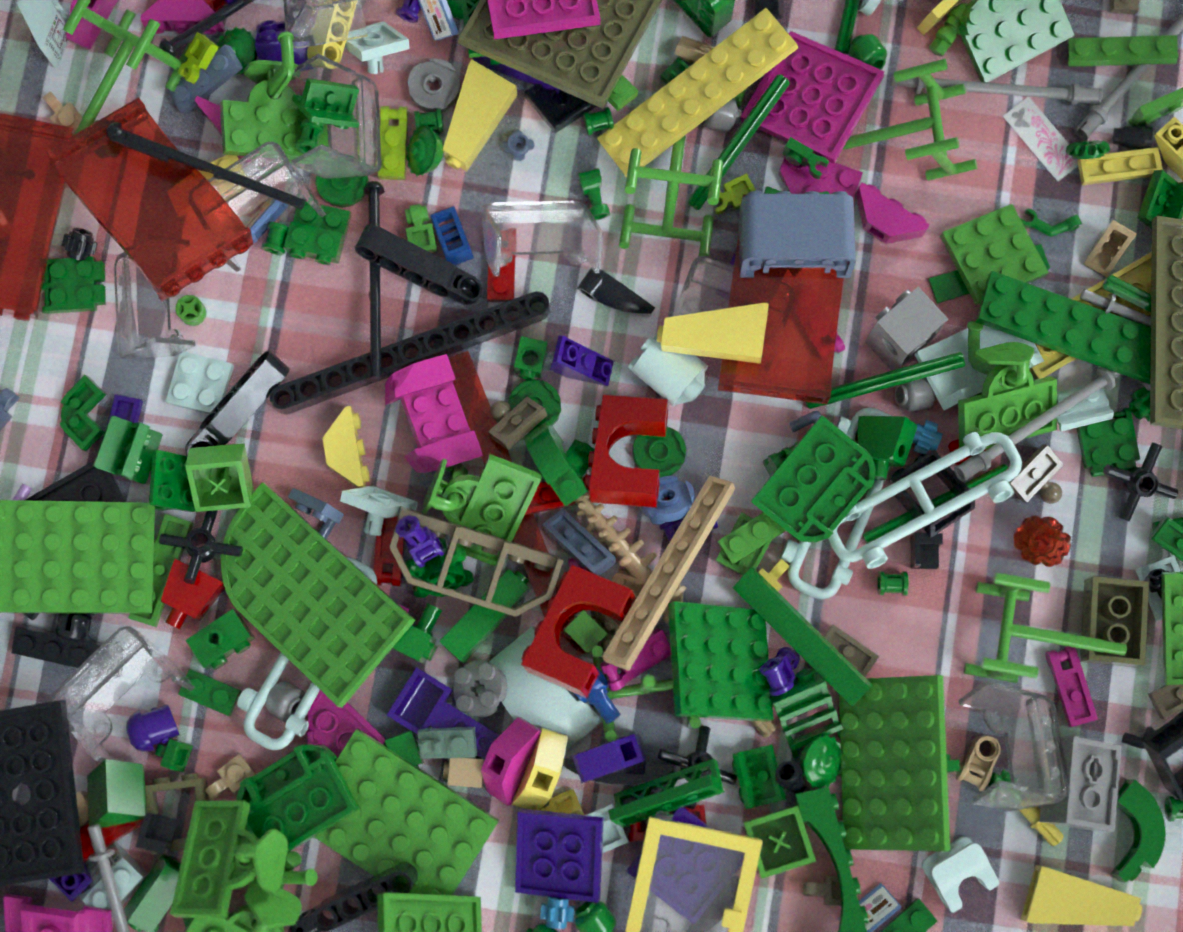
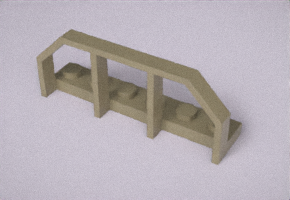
M400 507L397 524L405 516H416L420 521V526H427L437 537L444 538L445 534L452 536L437 583L434 584L411 576L396 547L399 536L396 530H394L389 547L408 583L515 617L551 599L563 564V560L559 556L406 507ZM457 543L468 547L475 543L482 546V551L497 555L498 551H500L485 599L443 587ZM507 554H509V560L524 564L525 560L535 562V568L550 572L551 568H553L545 593L514 609L491 602Z

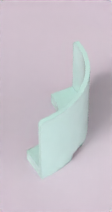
M983 325V329L980 331V349L1007 342H1020L1034 348V355L1029 363V369L1044 362L1035 343ZM968 328L915 352L918 363L961 352L964 356L965 366L963 368L926 377L943 410L958 405V400L981 393L983 383L987 375L973 369L968 361Z
M532 626L489 662L494 664L505 675L507 693L504 701L501 702L512 718L515 720L517 717H521L538 729L543 727L567 735L566 750H568L602 723V716L593 704L583 703L575 693L528 673L521 665L522 654L525 648L531 646L535 638L534 632L536 628Z

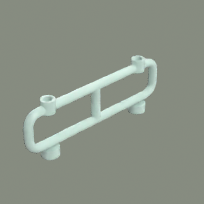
M871 407L862 408L855 413L852 420L841 416L836 427L852 440H855L858 433L859 416L892 415ZM875 480L866 498L880 491L885 480ZM874 507L862 512L861 516L856 519L845 545L846 550H856ZM788 539L780 559L790 563L788 578L795 589L813 598L823 600L834 596L839 590L841 583L846 586L848 585L853 570L848 568L850 562L842 559L836 565L831 581L826 588L821 589L802 581L798 573L811 542L799 541L797 543Z
M977 432L966 435L963 438L965 445L857 502L840 524L857 519L861 516L862 512L909 487L912 488L925 514L854 551H848L844 547L837 532L838 525L833 534L828 538L834 552L840 559L846 562H856L863 559L867 568L873 569L881 566L888 559L883 548L989 493L994 503L1008 499L1014 493L1009 482L1018 476L1022 465L1020 454L1007 435L1000 432H991L981 437ZM998 443L1002 446L1010 460L1009 469L936 508L933 506L921 483L922 480L969 455L981 453L990 444Z
M347 557L377 585V576L372 568L358 560ZM282 653L279 654L259 692L248 687L241 693L237 702L238 708L247 712L243 722L247 737L271 750L283 749L289 745L295 734L301 737L306 733L309 722L304 718L320 691L311 682L295 713L288 718L285 731L281 737L273 739L259 732L255 728V721L266 703L268 693L277 683L289 661Z

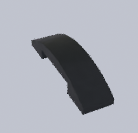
M564 758L563 766L578 775L574 760ZM645 763L644 774L612 772L595 778L593 781L621 785L638 784L660 778L674 771V765Z

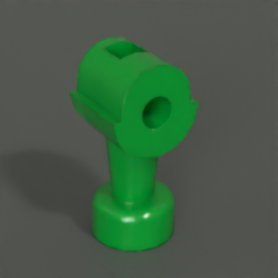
M599 168L578 173L583 196L588 195L592 205L588 209L590 220H601L610 216L608 205L602 204L600 192L602 176Z

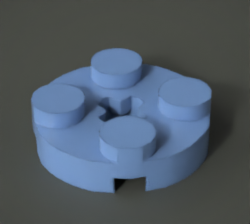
M675 476L659 477L660 486L657 508L641 507L642 512L650 518L651 523L656 525L676 521L681 518L684 519L695 501L693 486L686 480L685 483L678 481V478ZM669 497L671 500L664 501V498Z

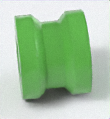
M186 295L181 297L176 303V313L185 324L197 326L205 320L206 308L197 297Z

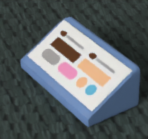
M418 0L434 40L458 34L459 31L447 0Z
M269 198L240 232L251 242L256 243L269 229L267 227L268 223L275 222L289 205Z
M882 883L859 900L860 906L864 905L868 914L869 923H865L867 932L875 930L901 908V905Z

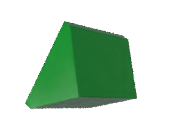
M105 759L87 775L89 826L99 824L100 828L144 819L147 810L144 766L142 764Z

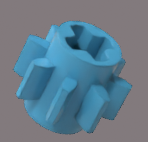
M926 420L924 425L917 423V430L912 442L915 444V452L927 454L929 450H937L943 433L937 431L939 424Z
M548 897L547 903H541L540 919L546 920V927L565 929L567 928V921L573 922L574 906L569 905V899Z

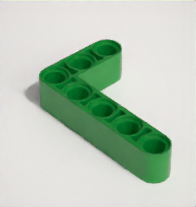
M673 0L709 38L714 36L732 20L735 0Z

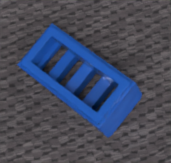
M455 206L431 214L430 218L446 260L454 265H458L473 259V253ZM450 219H454L453 222H450V223L445 224V225H443V226H439V224L442 223V222H445V221L450 220ZM456 228L458 229V230H456V231H454V232H451V233H448V234H446V235H443V233H446V232H448V231L454 230V229H456ZM461 238L460 241H457V242L452 243V244H450V245H446V243H449V242H452V241H455V240Z

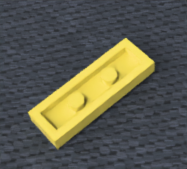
M1158 147L1108 153L1099 158L1077 160L1082 186L1152 177L1154 170H1162Z

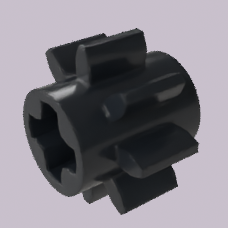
M73 228L72 232L69 231V234L64 233L61 246L65 247L66 255L70 258L85 260L87 256L90 257V254L95 255L98 242H95L94 238H92V232L82 228Z

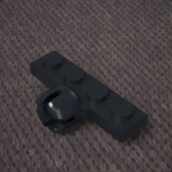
M58 613L54 631L21 624L16 626L11 653L119 677L122 675L126 648L90 639L91 615L85 613Z

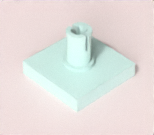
M383 21L349 30L344 48L362 62L367 60L368 73L378 74V69L380 73L384 72L382 56L409 49V39Z
M376 486L343 490L340 499L343 503L368 511L364 532L374 536L381 535L384 518L398 516L401 506L416 511L418 503Z

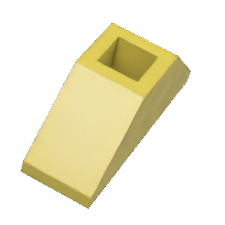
M1173 117L1154 136L1165 164L1183 180V124Z
M347 406L322 438L326 464L332 471L355 487H366V482L370 481L368 466H363L361 457L366 455L364 441L358 438L357 429H361V420L359 413H354L352 407Z
M541 727L540 730L542 731L511 805L536 810L542 809L551 799L562 771L568 740L567 735Z

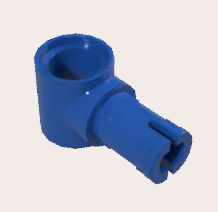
M596 668L599 675L588 697L585 698L578 694L576 696L583 703L593 704L606 724H610L621 714L607 696L608 691L606 688L609 685L605 676Z

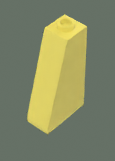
M471 60L468 65L443 146L445 162L456 170L461 168L466 172L517 97L516 85L474 60Z
M769 303L667 317L664 320V326L658 327L657 342L661 343L662 351L761 364Z
M1035 865L1020 920L1034 924L1134 926L1135 921H1138L1141 917V898L1044 866Z

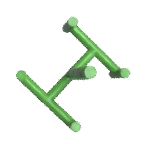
M78 0L62 30L73 35L83 17L112 35L103 53L112 57L113 60L73 137L82 142L84 141L125 63L136 70L145 53L174 69L165 85L166 88L174 92L182 78V75L178 74V69L188 59L184 54L190 43L188 42L180 59H177L151 43L160 26V23L150 18L141 37H138L128 31L136 15L132 11L126 9L119 24L116 25L87 8L91 0Z
M946 59L895 71L894 79L896 83L919 77L925 84L926 93L914 96L916 106L928 103L930 117L850 136L842 150L932 128L934 143L905 149L907 160L931 155L941 166L925 171L927 181L978 169L976 159L953 164L947 157L946 152L960 146L957 137L944 139L939 100L966 94L964 83L942 89L932 77L931 73L948 69Z
M686 136L673 144L669 170L640 166L642 152L638 148H633L630 153L625 192L628 194L635 193L638 177L668 181L662 226L633 222L635 206L632 204L625 205L619 247L622 249L629 248L631 232L700 242L699 258L707 260L710 255L714 217L711 215L703 217L702 231L674 228L675 207L679 183L709 187L707 202L710 205H717L719 202L723 161L719 159L713 160L711 176L681 172Z
M995 572L994 584L977 582L976 593L1004 597L1005 599L996 659L983 657L981 666L965 663L964 674L1017 683L1018 676L1037 678L1038 667L1007 662L1011 636L1102 653L1106 652L1123 656L1126 654V644L1013 624L1016 600L1028 602L1030 591L1027 590L1049 593L1050 582Z
M594 646L592 648L593 665L602 672L600 664L604 661L602 657L603 649L600 646ZM648 675L643 678L641 683L626 685L617 691H610L607 687V696L610 699L673 690V678L655 681L653 676ZM687 717V727L694 730L701 725L699 717ZM602 718L606 742L615 741L617 735L614 721L606 724Z

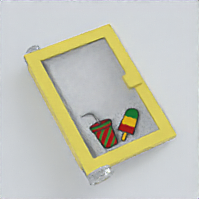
M656 811L655 817L649 816L625 932H743L762 839L673 821V814L664 811Z

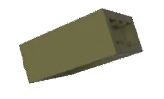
M198 773L181 775V781L171 782L170 777L153 779L154 785L145 786L147 813L159 814L157 792L195 787L196 801H209V795L205 791L208 788L207 778H199ZM187 838L173 840L170 852L184 850Z

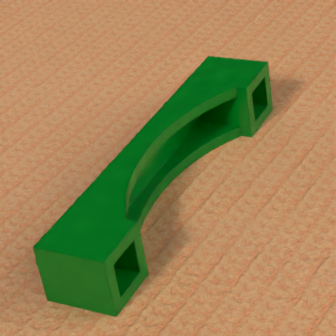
M829 787L796 794L794 797L795 805L799 807L804 825L812 829L825 846L838 877L841 895V914L837 932H867L865 923H869L868 914L865 906H860L857 896L861 894L860 884L857 877H852L850 866H854L850 849H845L842 839L846 838L843 821L837 820L835 810H839L836 794H830Z

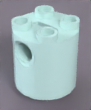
M657 334L654 338L650 337L641 347L642 355L640 357L636 356L628 366L633 373L661 397L668 399V403L673 407L677 404L693 401L706 386L705 371L708 365L696 355L662 351L661 343L657 342Z

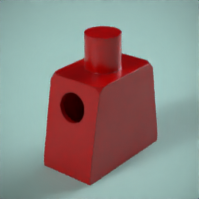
M175 559L161 597V602L173 607L165 623L181 629L188 615L201 620L225 587L222 581L200 570L194 584L186 583L184 578L188 565Z

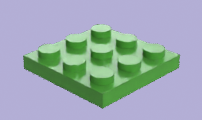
M1013 204L946 230L940 235L975 305L981 303L987 278L991 271L1028 284L1045 277L1049 273Z

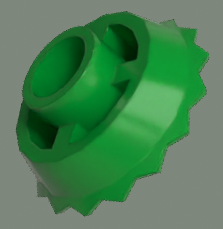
M235 27L233 30H227L225 35L220 36L219 42L216 43L219 47L218 50L224 45L232 47L243 67L235 75L243 74L246 66L257 59L255 38L245 28L239 29Z
M427 125L424 127L419 126L418 130L413 131V136L409 138V145L406 147L408 152L406 159L408 161L407 167L411 169V174H415L417 177L432 172L438 167L443 157V144L440 136L433 131L432 127L429 128Z
M828 734L823 737L819 736L817 739L807 743L800 757V767L803 775L812 787H817L818 789L829 787L831 783L836 782V777L841 774V756L843 754V751L840 749L841 743L837 742L835 737H829Z

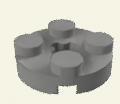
M429 59V62L417 64L409 74L408 89L410 98L415 105L425 111L434 112L437 108H441L442 113H444L459 97L461 90L459 76L455 68L447 61ZM435 80H438L440 88L431 91L428 83H434Z
M477 660L466 664L463 668H459L455 673L453 693L459 711L465 712L470 716L487 717L498 710L496 707L500 701H504L507 693V681L501 670H498L490 662ZM478 683L484 685V690L480 691V696L476 693Z

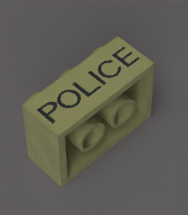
M1096 576L1084 580L1081 636L1126 644L1127 651L1125 656L1081 649L1080 662L1125 667L1145 666L1149 582Z

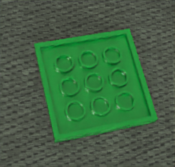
M679 601L668 603L675 716L762 722L774 720L773 704L770 700L771 694L769 692L770 686L765 675H762L759 671V668L769 659L766 621L754 609Z

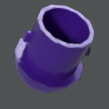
M168 704L159 708L154 707L151 711L141 714L140 710H138L126 722L129 740L137 751H155L154 745L159 743L165 744L169 739L180 736Z

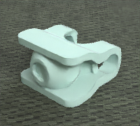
M965 836L951 842L950 851H936L926 857L921 864L923 871L942 903L952 913L962 908L958 889L960 883L965 878L976 876L979 883L989 891L999 885V880L981 846L973 843Z

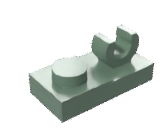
M475 727L419 729L418 731L420 759L476 757L477 755Z

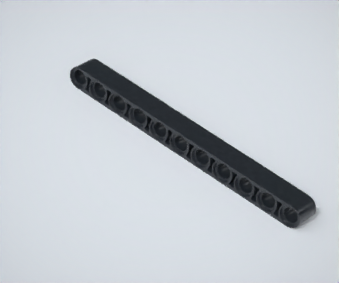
M532 292L382 347L381 360L385 357H390L393 359V362L387 368L381 367L380 380L370 379L369 352L275 387L270 393V402L279 413L285 415L389 378L392 373L414 363L444 354L448 356L543 321L550 312L549 299L543 292ZM534 302H542L545 305L541 311H533L530 308ZM510 311H516L520 314L518 319L514 321L506 319L505 316ZM485 320L494 322V326L490 330H483L480 328V325ZM464 329L469 332L467 338L457 339L455 337L456 332ZM434 339H442L444 341L439 349L431 348L430 343ZM409 348H416L418 350V354L414 358H406L404 355ZM363 366L367 368V373L363 377L354 376V372L358 367ZM333 376L342 377L341 383L338 386H329V380ZM307 386H316V391L313 395H303L304 389ZM282 395H290L288 404L284 406L278 405V399Z

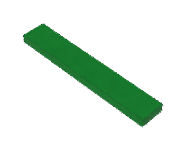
M753 567L732 587L851 706L855 705L873 686Z

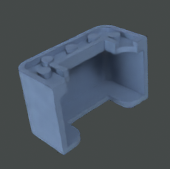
M752 191L742 198L739 211L740 278H754V271L763 268V273H769V268H824V273H830L831 269H834L836 271V278L851 277L856 263L854 200L847 192L837 191L832 194H820L816 191H808L804 194H792L788 191H780L776 194H764L760 191Z

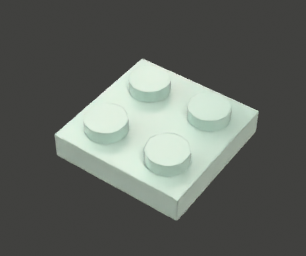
M180 351L165 402L170 405L209 414L226 395L234 365L229 362Z

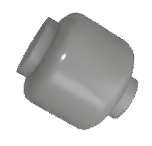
M735 99L730 100L704 120V125L708 129L723 132L731 130L734 124L739 123L741 117V110L737 108Z
M927 378L900 384L895 388L897 404L908 412L928 410L937 398Z
M289 682L277 683L267 695L266 708L270 714L287 722L288 718L295 713L305 692Z

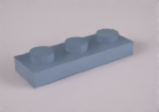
M224 45L216 51L207 69H200V75L195 84L186 81L184 78L179 82L175 91L169 90V93L180 113L187 114L197 106L195 102L196 96L206 99L243 69L232 47Z
M561 509L542 524L543 530L586 571L600 576L616 564L615 556L564 509Z

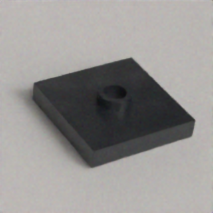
M536 84L524 92L525 98L555 134L582 117L583 113L590 112L597 107L560 89L559 94L554 89L552 91L544 89L540 84Z

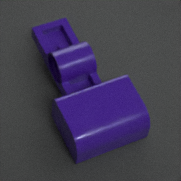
M416 667L387 713V716L417 735L419 729H430V727H475L477 755L485 760L491 744L500 735L448 704L446 701L453 690Z

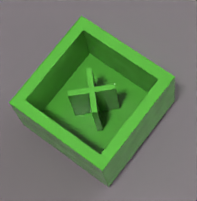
M245 443L189 449L185 467L195 512L251 507V495L254 492Z
M794 805L741 822L745 836L762 839L756 869L759 878L763 879L816 862L798 806Z

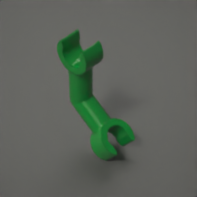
M1032 209L1025 210V214L1031 216V222L1021 219L1025 228L1032 227L1048 237L1076 230L1082 224L1077 214L1051 226L1037 218L1036 212Z

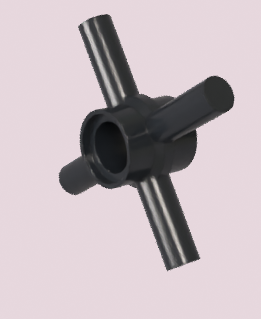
M1154 442L1151 443L1141 467H1131L1127 471L1109 464L1104 467V475L1123 481L1125 487L1130 492L1121 512V519L1130 522L1140 497H1150L1155 493L1171 499H1175L1178 496V489L1159 483L1158 478L1152 472L1163 447L1162 445Z
M218 510L206 511L201 528L191 530L187 537L163 533L160 535L159 544L186 548L191 556L184 581L188 584L195 583L201 563L210 561L215 556V553L236 557L242 556V546L216 542L211 534ZM205 543L204 546L197 547L199 544Z
M700 726L695 752L685 757L661 748L657 758L679 766L680 770L694 766L695 762L699 764L713 759L706 752L711 728ZM711 769L703 771L699 778L712 775ZM719 769L722 782L735 785L737 776ZM696 803L684 807L695 809Z

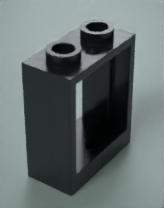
M935 450L918 456L913 464L905 469L897 470L892 475L890 485L940 459L941 456ZM950 466L936 473L955 497L970 490L964 482L958 479ZM905 490L894 495L914 519L925 514ZM975 500L922 527V529L932 538L974 510Z
M1182 711L1142 740L1165 789L1181 801H1183V769L1173 775L1166 759L1183 747Z

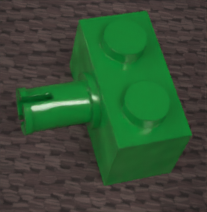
M427 603L417 624L411 625L392 649L423 665L426 660L431 661L438 649V646L435 644L436 639L431 631L442 610Z
M231 609L186 639V642L203 668L217 670L228 662L226 658L236 652L238 655L251 647L250 642L255 637L239 612Z

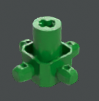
M445 537L439 538L447 553L448 547ZM455 547L443 587L457 590L460 586L467 587L474 581L473 573L463 567L462 562L466 559V551L463 547ZM446 554L443 556L437 555L425 562V566L422 568L415 563L413 558L407 560L405 564L411 576L436 584ZM413 586V594L417 598H425L428 595L437 597L448 596L423 587Z

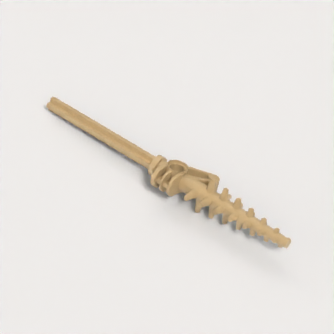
M587 492L575 500L578 508H580L577 511V515L582 516L585 514L589 521L586 530L590 532L596 529L600 537L598 541L602 545L607 543L610 553L619 559L620 566L625 567L612 577V581L630 588L637 598L652 573L648 566L657 557V554L652 552L645 557H640L636 552L642 547L644 542L639 540L634 544H628L625 538L631 532L630 529L625 528L622 531H617L612 526L617 521V517L614 515L609 519L605 518L601 513L604 505L601 503L596 506L591 503L589 499L590 494ZM679 584L670 602H683V593L687 588ZM668 605L662 614L664 616L662 619L666 624L669 622ZM751 721L764 738L770 736L777 729L772 721Z

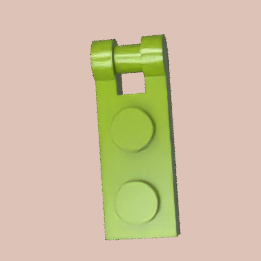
M381 106L378 178L384 180H405L408 107L400 106L399 109H390L389 106ZM390 120H399V126H389Z

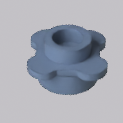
M520 130L514 131L508 141L503 143V150L514 155L516 161H523L525 154L534 148V141L528 139ZM521 144V147L517 148L516 145Z

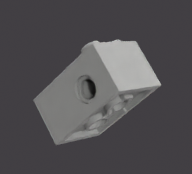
M919 286L912 292L907 289L896 299L897 302L891 307V310L889 307H886L875 317L878 321L865 341L891 371L899 369L915 355L916 351L921 350L932 341L948 320Z
M1047 737L1039 822L1082 830L1115 832L1122 746L1079 737Z

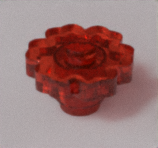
M1034 515L1023 519L1020 527L1016 529L1013 539L1014 547L1022 550L1021 557L1033 565H1038L1042 562L1043 565L1052 567L1061 564L1064 556L1068 555L1071 549V536L1063 532V525L1055 518L1048 516L1040 518Z

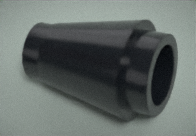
M1141 124L1114 128L1112 144L1135 149L1151 148L1153 127Z
M785 761L779 764L775 773L776 782L794 794L803 793L806 790V782L800 765L793 761Z

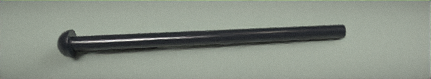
M234 0L169 42L163 38L159 48L175 57V50L194 39L197 32L204 33L255 0Z
M113 122L106 129L107 138L111 142L166 163L169 162V159H172L200 171L214 174L213 177L218 180L229 181L301 210L304 208L305 200L126 131L122 129L120 122Z
M370 181L364 188V193L368 195L369 224L380 227V195L385 191L380 182ZM369 261L370 379L380 380V266Z

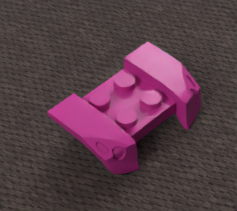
M447 354L409 365L392 373L385 382V405L401 400L417 444V449L404 456L417 473L436 471L442 458L447 459L446 467L483 456L475 431H470L453 384L456 378Z
M7 893L4 895L5 932H113L112 914L109 909L84 906L80 912L32 905V897Z

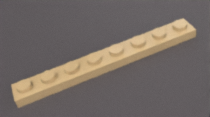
M713 476L708 477L602 657L605 662L628 671L630 670L736 489L733 482Z

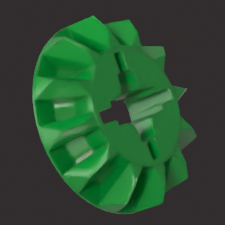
M1099 140L1073 142L1066 147V155L1072 156L1073 159H1094L1103 157L1105 153L1110 152V144Z

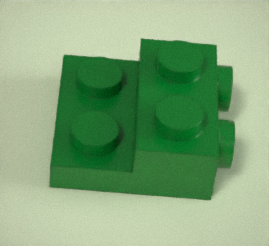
M305 201L304 208L302 210L297 208L293 222L290 221L284 248L289 253V256L303 260L305 257L314 258L317 263L323 265H331V262L339 264L352 215L351 212Z

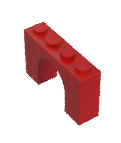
M603 395L601 405L596 406L595 420L599 421L598 428H593L592 444H595V451H590L588 466L592 468L591 475H586L585 486L589 490L591 503L657 508L660 486L659 470L622 466L610 457L609 452L618 440L629 435L666 437L669 414L668 399Z
M571 565L569 571H566L561 577L560 588L556 596H553L548 603V612L544 620L537 624L534 632L535 638L531 646L525 648L522 654L521 665L528 673L587 698L599 672L594 665L567 654L561 649V629L571 616L583 610L597 611L623 622L636 600L633 591L630 588Z

